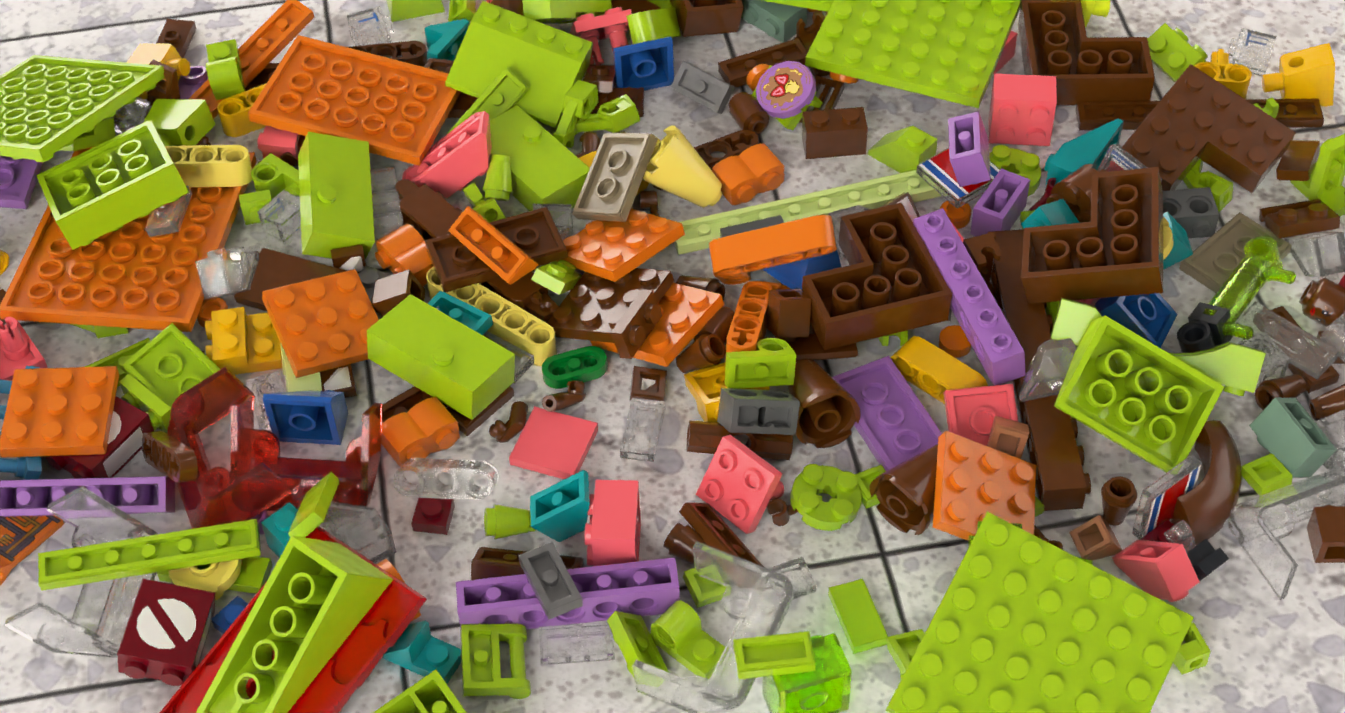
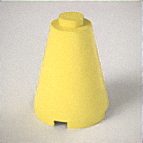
M674 125L667 127L663 130L667 135L662 140L657 138V143L642 180L702 208L708 205L714 206L722 196V183L683 133Z

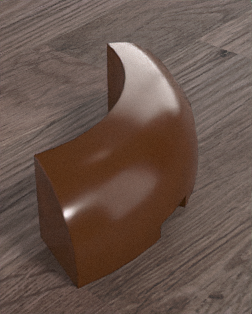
M1210 420L1204 424L1194 449L1202 461L1205 477L1193 490L1177 498L1171 520L1178 529L1194 542L1193 547L1205 539H1210L1222 529L1224 522L1229 518L1232 511L1234 512L1240 495L1241 462L1239 452L1232 435L1221 421Z

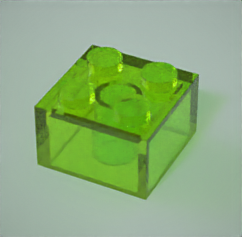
M835 633L811 637L815 658V671L763 677L762 694L770 713H839L849 710L852 670Z

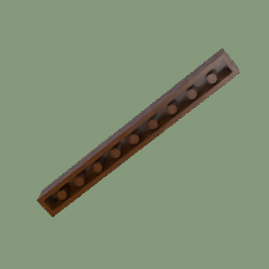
M1024 229L988 231V233L994 232L996 234V242L1001 249L1000 260L997 261L993 258L990 277L995 291L994 298L1025 351L1026 375L1012 381L1021 422L1029 427L1026 445L1030 463L1036 465V492L1038 499L1044 505V511L1083 509L1085 495L1091 492V480L1089 474L1084 473L1082 468L1084 465V450L1082 445H1077L1076 443L1078 435L1076 419L1071 418L1068 414L1054 407L1065 379V371L1063 365H1058L1057 362L1059 347L1056 346L1057 340L1051 339L1053 321L1051 314H1046L1045 311L1047 302L1032 304L1027 302L1021 279Z

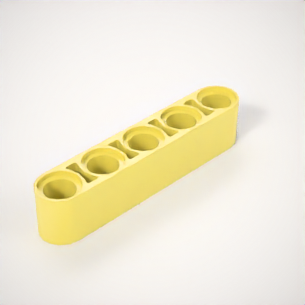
M242 145L165 146L186 187L244 186L252 181V166L249 152Z
M434 267L429 269L426 275L430 300L439 291L443 292ZM477 283L445 292L490 314L493 325L483 335L531 364L542 366L547 358L557 355L553 327L483 285Z

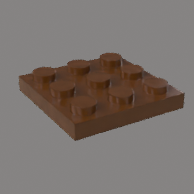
M635 268L616 282L585 272L546 323L553 327L555 337L614 343L610 332L640 290H653L659 303L675 280L670 270Z

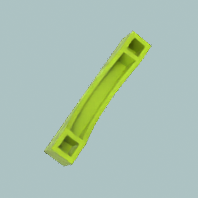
M1061 297L1051 339L1057 340V347L1076 351V347L1081 342L1090 323L1102 316L1095 306ZM1226 342L1214 348L1193 353L1167 352L1219 384L1225 385L1223 391L1238 396H1244L1245 391L1255 392L1266 355L1262 350L1232 342Z

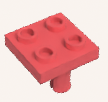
M616 7L605 11V15L596 17L592 13L584 14L577 17V21L573 22L570 34L593 42L590 65H593L594 62L595 65L604 63L598 40L609 38L612 51L613 48L629 45L626 37L629 30L626 16L632 14L631 9L622 11L621 7Z
M13 317L4 318L6 325L0 320V379L12 381L14 370L25 369L26 366L47 368L45 359L18 320Z
M732 435L723 436L696 495L743 532L749 534L755 532L769 501L782 497L784 485L779 480L783 473Z

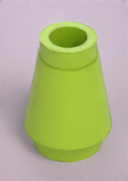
M492 155L482 188L485 191V199L494 198L497 201H509L510 194H513L510 156Z
M496 504L493 505V508H485V536H494V539H500L536 531L531 527L530 510Z

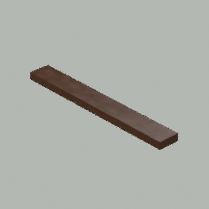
M1266 99L1247 100L1251 104L1258 103L1262 109L1266 105ZM1274 99L1279 104L1275 119L1288 128L1323 126L1324 117L1319 99ZM1160 101L1077 102L1075 110L1079 130H1094L1111 121L1121 119L1123 120L1122 130H1136Z

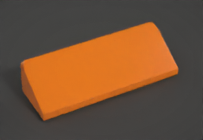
M469 206L466 207L448 230L510 285L533 271L539 265Z

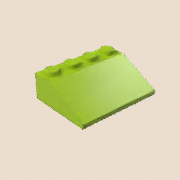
M482 1L469 24L445 81V86L479 98L507 67L530 88L516 105L534 120L556 128L563 115L564 95L578 80H582L590 65L593 42Z
M151 119L36 175L53 217L72 250L80 246L89 245L96 238L108 232L117 231L125 224L139 217H145L153 210L167 203L175 202L181 196L189 193Z
M1105 315L1093 320L1075 351L1054 407L1173 478H1176L1224 386Z

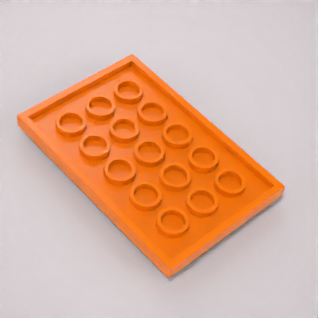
M297 35L249 110L248 115L251 122L304 136L308 132L367 141L369 142V153L420 166L461 92L445 86L449 73Z

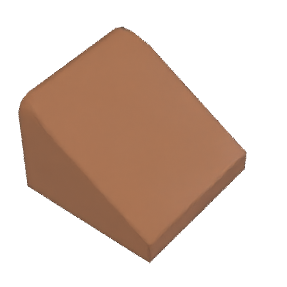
M995 416L987 446L1021 459L1029 436V427L1025 423Z
M1101 515L1094 517L1069 532L1082 560L1086 562L1116 555L1122 551L1110 525Z

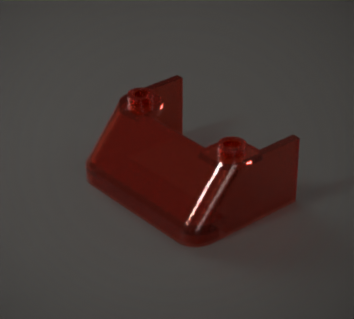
M226 367L179 395L171 407L167 434L190 447L197 459V479L176 483L192 529L250 520L293 493L291 487L263 462L235 480L232 473L224 467H214L211 469L198 433L255 398L254 393Z
M246 395L231 405L230 493L232 500L237 506L249 510L254 507H263L266 511H278L289 502L299 510L306 492L332 472L339 479V485L326 515L356 516L361 514L371 501L381 458L382 403H374L362 414V436L354 438L346 448V461L280 457V442L277 436L269 430L254 429V395Z

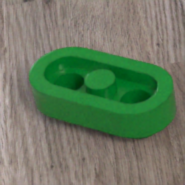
M586 346L550 356L542 364L543 381L551 388L562 389L567 387V383L570 380L587 382L598 379L607 371V355L599 347Z

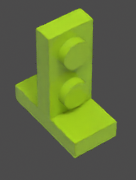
M1344 133L1336 138L1326 140L1321 145L1318 160L1308 181H1290L1309 200L1320 199L1321 204H1326L1339 216L1345 215V187L1342 186L1345 176Z

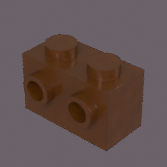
M854 107L803 112L802 142L805 158L815 159L866 154L868 127L864 108Z

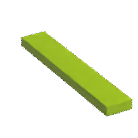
M257 519L38 553L39 587L44 591L261 556L259 524Z

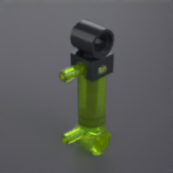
M1260 236L1246 243L1244 247L1245 257L1209 303L1200 302L1189 315V322L1179 328L1177 339L1182 353H1193L1211 349L1229 342L1233 336L1246 340L1252 338L1254 333L1252 327L1235 322L1266 282L1273 280L1292 284L1296 279L1295 272L1283 269L1277 242L1274 238Z

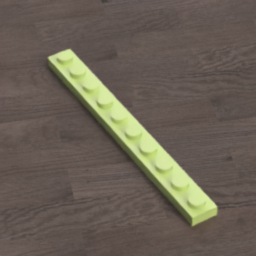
M922 168L682 221L679 223H682L685 235L676 240L674 245L678 255L709 248L710 241L720 238V228L779 215L782 216L784 223L816 215H830L833 221L841 219V216L879 208L906 192H909L913 203L950 195L951 193Z

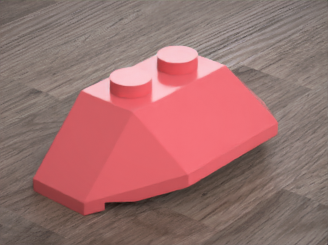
M485 111L476 112L441 138L429 149L420 166H410L403 172L402 180L409 179L418 187L426 184L435 192L438 191L445 198H449L457 191H462L477 176H483L489 168L492 147L489 114Z

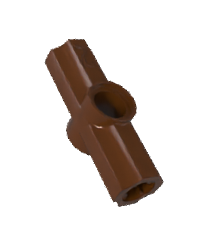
M689 420L687 452L715 454L723 436L732 435L734 437L738 434H744L748 436L745 446L761 458L790 460L793 448V435L730 433L720 423Z

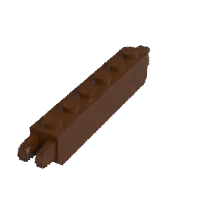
M409 179L398 180L395 185V192L399 195L397 203L402 212L403 225L410 224L424 240L450 234L448 230L463 212L460 208H454L440 192H435L426 184L418 187ZM532 271L511 285L501 277L479 283L544 322H547L553 316L554 311L559 308L548 295L549 289L531 280L534 275Z

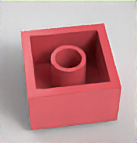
M994 73L989 111V143L1050 146L1057 104L1056 76Z
M595 480L594 494H589L590 505L587 515L590 516L589 523L585 524L587 566L638 562L641 533L639 481Z

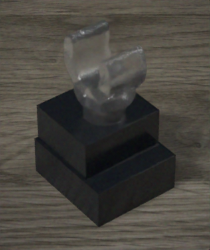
M1184 520L1179 521L1164 533V536L1170 543L1183 544L1199 581L1207 577L1229 559L1220 547L1215 550L1207 539L1197 545L1194 542L1195 538L1190 527Z

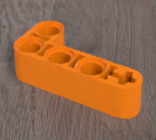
M830 215L802 218L714 239L709 243L713 274L726 285L742 284L751 279L750 272L822 256L837 250L832 217Z
M750 281L745 283L726 338V352L757 351V343L765 338L767 331L769 290L790 288L782 283Z

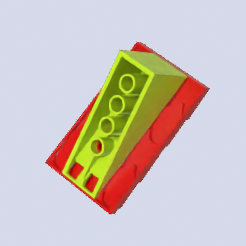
M319 526L305 538L291 536L267 582L159 713H339L354 691L362 686L388 648L394 646L427 598Z

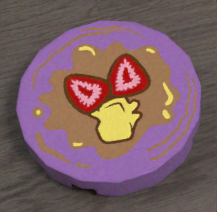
M785 61L777 63L766 70L759 79L756 87V98L762 109L770 116L783 119L793 117L801 113V109L806 104L809 106L813 101L816 92V82L807 66L799 62Z

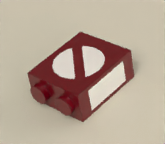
M116 396L106 454L45 456V458L53 468L59 471L62 469L71 473L74 479L113 478L142 450L143 433L155 431L149 414Z
M142 579L117 653L118 672L135 679L146 677L161 680L171 686L183 684L199 665L212 623L211 619L215 613V593Z

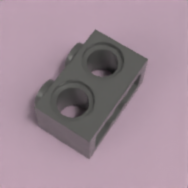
M1210 187L1163 191V214L1168 211L1186 230L1188 239L1211 237L1215 233L1220 214Z
M721 388L717 422L730 433L796 435L800 401L787 391Z

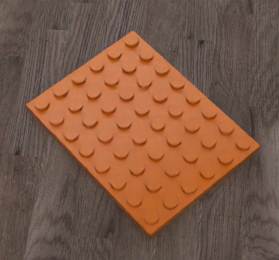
M91 148L74 151L73 154H72V156H71V158H73V157H75V156H77V155H79V154H81V153H83V152H85V151H87V150H89V149H91ZM249 152L253 169L257 163L255 152ZM248 184L237 187H187L189 193L181 196L179 200L167 203L153 210L149 215L139 217L125 224L119 230L108 232L96 238L91 244L80 246L72 250L57 225L48 205L0 304V318L13 317L18 321L164 330L173 323L181 332H192L239 210V195L245 194Z

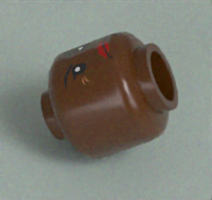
M1322 278L1317 282L1312 280L1299 300V303L1303 305V314L1325 327L1332 326L1337 321L1343 323L1345 321V288L1328 278Z

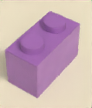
M979 111L949 118V159L959 186L963 187L991 180L989 140Z
M1001 168L973 208L970 234L979 236L987 234L988 231L1010 230L1020 216L1021 211L1026 207L1030 179Z

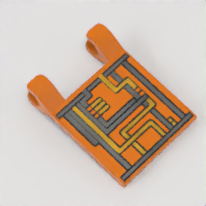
M0 516V585L18 563L64 525L62 519L57 516Z

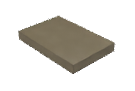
M604 133L572 215L581 220L626 222L658 139L652 133Z
M1238 213L1193 251V255L1182 260L1179 269L1222 298H1225L1235 286L1233 277L1242 265H1252L1264 276L1290 253L1292 245L1282 238L1279 239L1274 233L1242 213Z

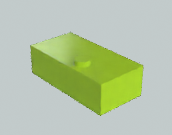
M518 105L490 120L492 146L490 161L493 154L510 156L513 194L511 195L529 211L548 207L553 220L575 207L590 168Z
M308 132L298 153L302 254L332 259V249L363 245L366 259L375 242L369 142Z
M411 294L367 329L368 359L430 396L437 397L440 402L471 420L514 383L515 354Z

